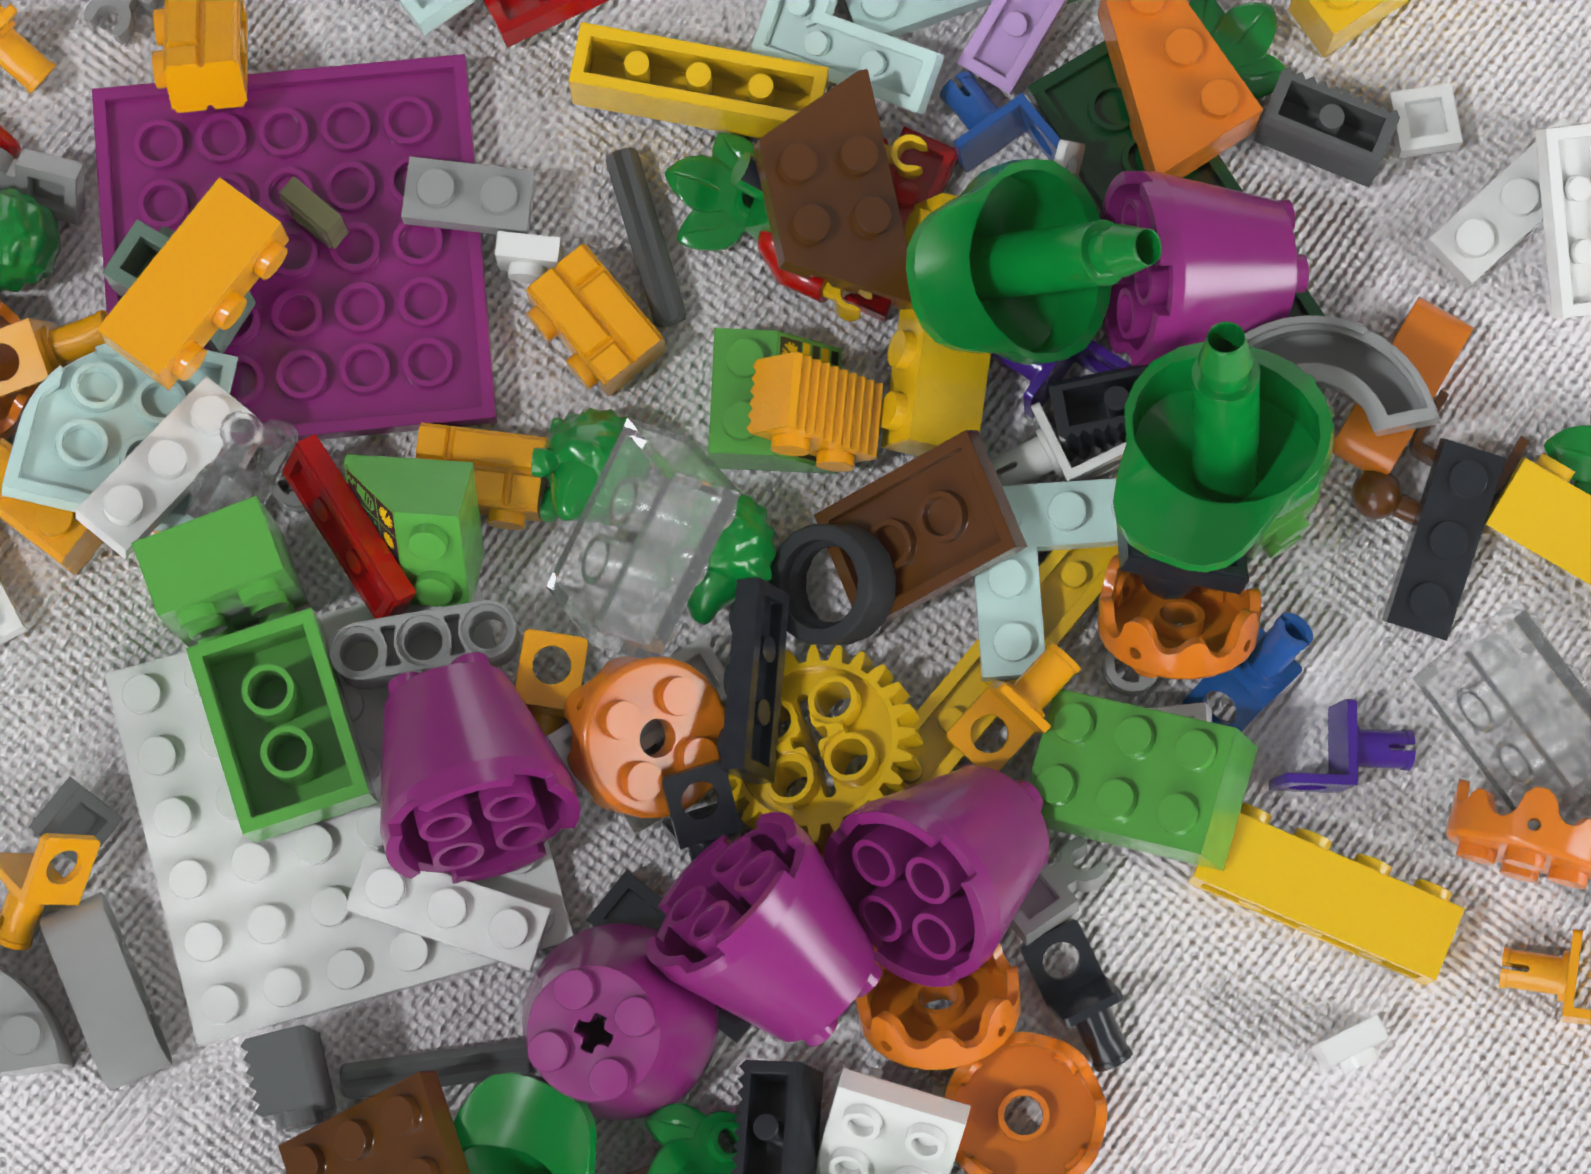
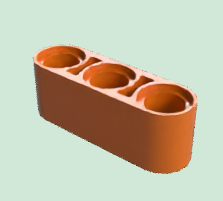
M1419 296L1391 344L1396 346L1419 371L1434 399L1474 327ZM1356 403L1334 440L1332 453L1364 472L1375 471L1389 475L1415 429L1377 437L1373 432L1365 411Z

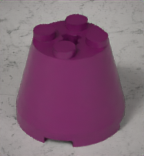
M1124 171L1112 180L1103 201L1100 220H1109L1115 224L1152 229L1158 234L1162 243V254L1158 262L1128 277H1122L1120 281L1111 287L1109 306L1103 324L1114 353H1127L1131 358V366L1149 365L1152 361L1176 350L1178 347L1204 342L1210 328L1219 322L1236 323L1246 333L1263 324L1289 318L1295 293H1304L1309 282L1308 261L1303 254H1297L1294 236L1295 210L1290 200H1275L1156 171Z
M480 652L466 653L455 658L449 665L436 667L422 673L415 671L401 673L390 680L387 685L389 697L383 709L380 834L388 863L396 872L409 879L419 875L420 871L450 872L453 884L462 881L473 882L517 870L547 855L544 843L552 838L562 828L576 827L580 818L581 807L572 777L508 675L501 669L490 665L486 654Z
M967 764L953 772L863 804L848 815L839 828L829 836L824 852V862L868 939L877 948L874 959L876 962L895 975L910 982L930 987L952 986L960 978L972 974L991 957L1041 870L1048 863L1049 835L1041 814L1043 800L1038 790L1031 783L1024 780L1015 782L1007 775L995 769Z
M781 812L761 814L756 822L758 828L746 833L733 842L723 834L701 852L680 874L658 905L666 914V917L658 935H654L645 941V951L648 959L672 982L782 1041L796 1042L803 1040L810 1047H814L825 1042L833 1034L838 1024V1017L850 1006L855 998L866 995L876 986L882 975V969L874 961L875 952L870 940L810 836L789 815Z
M626 922L595 926L572 935L546 956L535 971L526 992L522 1015L523 1037L528 1057L538 1076L542 1077L553 1089L562 1095L587 1103L593 1117L616 1121L639 1119L651 1115L663 1106L677 1102L699 1082L707 1070L716 1048L719 1033V1009L716 1010V1005L669 980L648 959L645 951V941L654 935L657 936L659 932L658 929L650 926ZM600 1014L607 1018L605 1026L598 1018ZM606 1031L613 1034L612 1042L606 1041Z

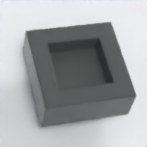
M69 776L28 827L40 837L45 833L94 835L100 841L101 847L124 818ZM75 851L61 852L74 863L77 862Z

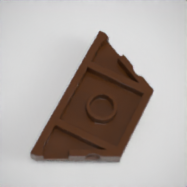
M868 69L858 70L761 137L753 147L777 262L781 270L805 278L819 277L826 280L832 287L853 294L863 290L893 300V307L902 310L913 309L906 274L907 243Z

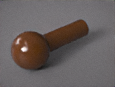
M1366 471L1355 480L1351 492L1352 502L1357 511L1363 516L1377 520L1392 515L1413 525L1420 501L1403 493L1399 480L1392 473L1386 475L1380 472Z

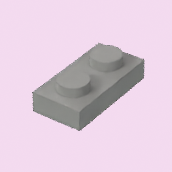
M409 156L401 213L403 224L497 234L498 231L529 234L536 184L535 171Z

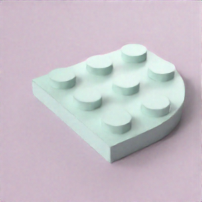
M106 343L95 346V352L73 361L64 368L60 365L38 386L22 413L2 483V496L76 513V509L206 375L230 394L238 357L207 350L206 357L198 370L186 381L178 379L169 391ZM211 471L153 531L161 532L200 517Z

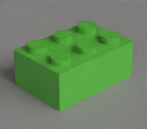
M257 496L131 543L158 617L188 647L234 633L256 623L262 624L296 613L295 608L309 603L284 534Z
M312 608L186 648L240 828L246 838L253 843H257L378 803L338 673L334 669L329 657V644L322 622Z
M1061 689L1052 699L1046 719L1051 727L1046 733H1042L1028 781L1042 796L1043 809L1041 814L1047 829L1223 871L1258 746L1235 727Z

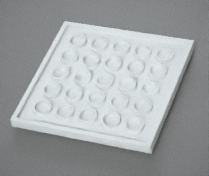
M479 580L472 602L484 600ZM365 603L317 615L322 622L329 646L334 634L343 626L374 619ZM409 604L403 614L441 607ZM490 620L481 622L473 633V643L483 649L497 647ZM434 631L418 633L409 645L410 656L418 660L433 658L442 647V636ZM371 642L354 644L346 655L347 668L353 671L369 669L378 657L377 645ZM187 651L104 674L197 1046H207L501 963L344 910L365 848L385 854L380 834L383 709L389 697L388 686L375 689H357L348 685L338 674L378 803L253 843L242 834ZM549 840L544 843L547 855L503 875L472 882L553 910L539 953L554 949L561 942L574 935Z

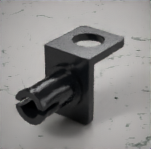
M720 760L710 761L668 774L662 779V788L670 818L662 820L663 829L680 850L688 849L691 862L723 834L729 835L742 831L728 774L720 769ZM704 781L711 783L715 787L718 795L717 803L689 812L684 811L682 796L689 785Z
M1070 918L1038 937L1028 946L1022 943L1019 950L1048 1010L1065 1028L1076 1026L1093 1060L1092 1064L1097 1072L1107 1071L1131 1058L1133 1055L1132 1049L1127 1045L1110 1009L1111 1006L1124 999L1123 994L1104 975L1078 921ZM1058 942H1066L1073 945L1079 957L1075 970L1063 978H1055L1048 975L1043 966V956L1046 950Z

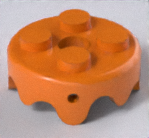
M1119 554L1112 557L1107 566L1099 598L1097 620L1099 636L1109 652L1121 662L1132 667L1141 676L1169 679L1213 677L1234 669L1246 661L1254 651L1259 636L1261 592L1259 588H1253L1246 591L1243 590L1241 594L1196 586L1192 592L1181 599L1163 600L1146 589L1140 574L1120 571ZM1171 623H1182V625H1175Z
M660 655L614 658L608 661L589 682L573 690L565 701L564 717L569 721L572 728V746L567 756V764L573 775L593 797L592 801L604 809L638 818H664L670 816L662 788L663 777L710 761H721L718 752V737L721 729L724 727L725 706L716 688L704 674L686 662ZM657 719L664 727L665 741L658 752L647 755L640 744V733L647 722ZM704 781L689 785L682 796L683 809L686 810L699 802L713 785Z
M1458 779L1450 816L1445 829V834L1449 841L1458 846L1457 856L1486 865H1494L1495 861L1500 862L1499 873L1516 880L1537 883L1539 874L1542 873L1548 875L1547 879L1554 883L1577 889H1586L1588 880H1591V818L1584 817L1574 825L1565 823L1559 815V806L1555 794L1544 787H1534L1525 793L1514 811L1508 815H1500L1495 808L1494 796L1491 792L1480 788L1476 789L1468 797L1470 781Z
M1000 942L991 957L972 974L960 978L952 986L930 987L910 982L895 975L876 962L882 969L879 982L869 993L855 998L860 1027L871 1046L891 1061L906 1067L924 1070L952 1069L969 1065L989 1056L1001 1047L1013 1033L1020 1016L1017 966H1010L1004 956ZM872 944L874 952H876L877 948ZM935 1000H948L953 1003L951 1006L939 1010L924 1007L927 1003Z
M1013 1032L1005 1043L989 1056L969 1065L957 1067L947 1084L944 1095L946 1099L971 1106L955 1157V1162L966 1174H1084L1094 1163L1100 1151L1107 1122L1105 1096L1084 1055L1078 1049L1062 1040L1031 1032ZM1028 1097L1039 1105L1042 1120L1039 1128L1034 1133L1029 1135L1016 1134L1007 1126L1004 1119V1111L1012 1099Z

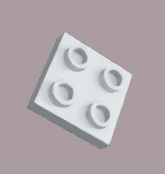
M875 1067L870 1068L869 1075L843 1068L817 1156V1174L951 1173L967 1123L970 1105L944 1098L946 1089L934 1085L930 1094L881 1079L883 1070Z

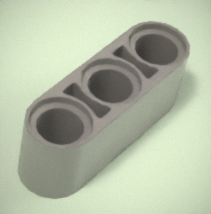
M481 600L351 623L343 626L334 634L329 646V657L334 669L348 685L357 689H375L387 687L390 680L401 673L411 671L422 673L436 667L449 665L460 655L471 652L486 654L492 666L499 667L505 665L516 656L520 647L521 634L512 613L505 605L496 601ZM486 620H498L507 626V634L504 641L492 649H483L473 643V633L476 627ZM434 631L442 636V647L439 653L428 660H418L411 657L409 645L412 639L420 632ZM359 642L376 644L378 647V657L369 669L353 671L347 668L346 655L354 644Z
M99 892L81 900L79 906L69 905L40 918L44 938L93 1060L107 1088L110 1091L172 1065V1057L117 919L104 894Z

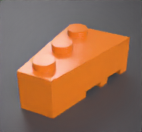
M1100 0L1097 13L1118 87H1121L1130 118L1129 125L1135 143L1137 142L1145 171H1156L1183 178L1255 132L1263 108L1186 0Z

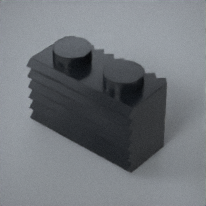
M1148 365L1127 366L1048 383L1060 444L1069 461L1072 462L1076 455L1085 459L1089 452L1097 456L1101 450L1106 452L1126 442L1125 403L1135 381Z
M745 1060L739 1066L744 1074L738 1079L743 1087L737 1092L742 1098L736 1105L741 1114L735 1118L740 1127L734 1132L739 1140L733 1145L738 1153L732 1158L737 1167L731 1171V1174H816L824 1072H820V1070H816V1068H812V1066L802 1062Z

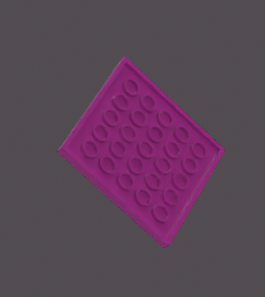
M465 54L247 74V101L244 107L215 109L212 105H208L204 111L177 113L175 109H172L167 88L157 89L155 83L92 89L103 268L106 267L137 219L156 231H159L162 226L176 231L219 177L280 221L289 238L288 243L284 246L288 250L287 255L278 270L267 280H263L260 277L249 290L256 304L224 352V354L238 357L230 395L256 416L254 426L233 448L298 442L314 434L318 436L319 440L417 431L421 422L456 427L498 423L482 233L403 224L401 218L409 156L476 164L468 66ZM293 176L342 216L349 234L335 249L332 247L329 249L287 214L280 200L279 192ZM104 277L106 311L109 314L122 296L114 292ZM204 346V349L213 351L208 347Z

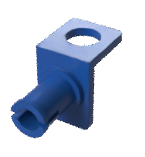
M964 71L956 75L959 82L963 85L960 89L952 79L942 87L939 97L945 104H948L969 130L954 142L959 165L965 172L974 169L1024 132L1031 137L1049 160L1054 161L1058 143L1061 139L1023 93L998 108L976 82V78L970 71Z
M1285 612L1276 619L1274 625L1267 632L1259 627V636L1255 649L1246 661L1230 671L1213 677L1203 678L1184 698L1182 705L1207 703V695L1210 691L1222 692L1234 702L1236 718L1232 721H1225L1212 713V722L1235 727L1242 732L1302 672V667L1294 659L1313 641V632L1310 626L1300 616Z

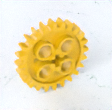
M810 645L806 662L800 663L790 650L785 652L779 724L789 720L791 724L788 731L778 738L774 783L750 784L727 773L731 789L733 790L732 793L737 812L744 811L741 819L752 830L758 828L756 822L761 814L770 812L785 813L810 836L820 852L825 851L830 834L839 828L848 815L863 804L887 796L892 792L895 793L909 788L900 777L901 772L920 770L921 766L915 757L906 751L923 744V738L914 728L909 727L920 719L919 714L911 704H904L910 695L900 682L892 683L894 676L884 664L873 669V662L862 651L850 662V656L841 645L834 647L828 660L825 659V656L816 645ZM805 698H808L811 723L823 737L819 741L818 747L836 789L835 795L828 798L827 780L824 770L813 759V756L817 754V745L811 729L803 717L800 706L801 701ZM842 699H851L849 707L844 713L837 717H828L830 709L835 703ZM868 755L866 764L860 771L855 774L845 775L846 767L852 759L857 756ZM807 777L806 785L799 794L793 797H785L787 788L793 781L798 778Z

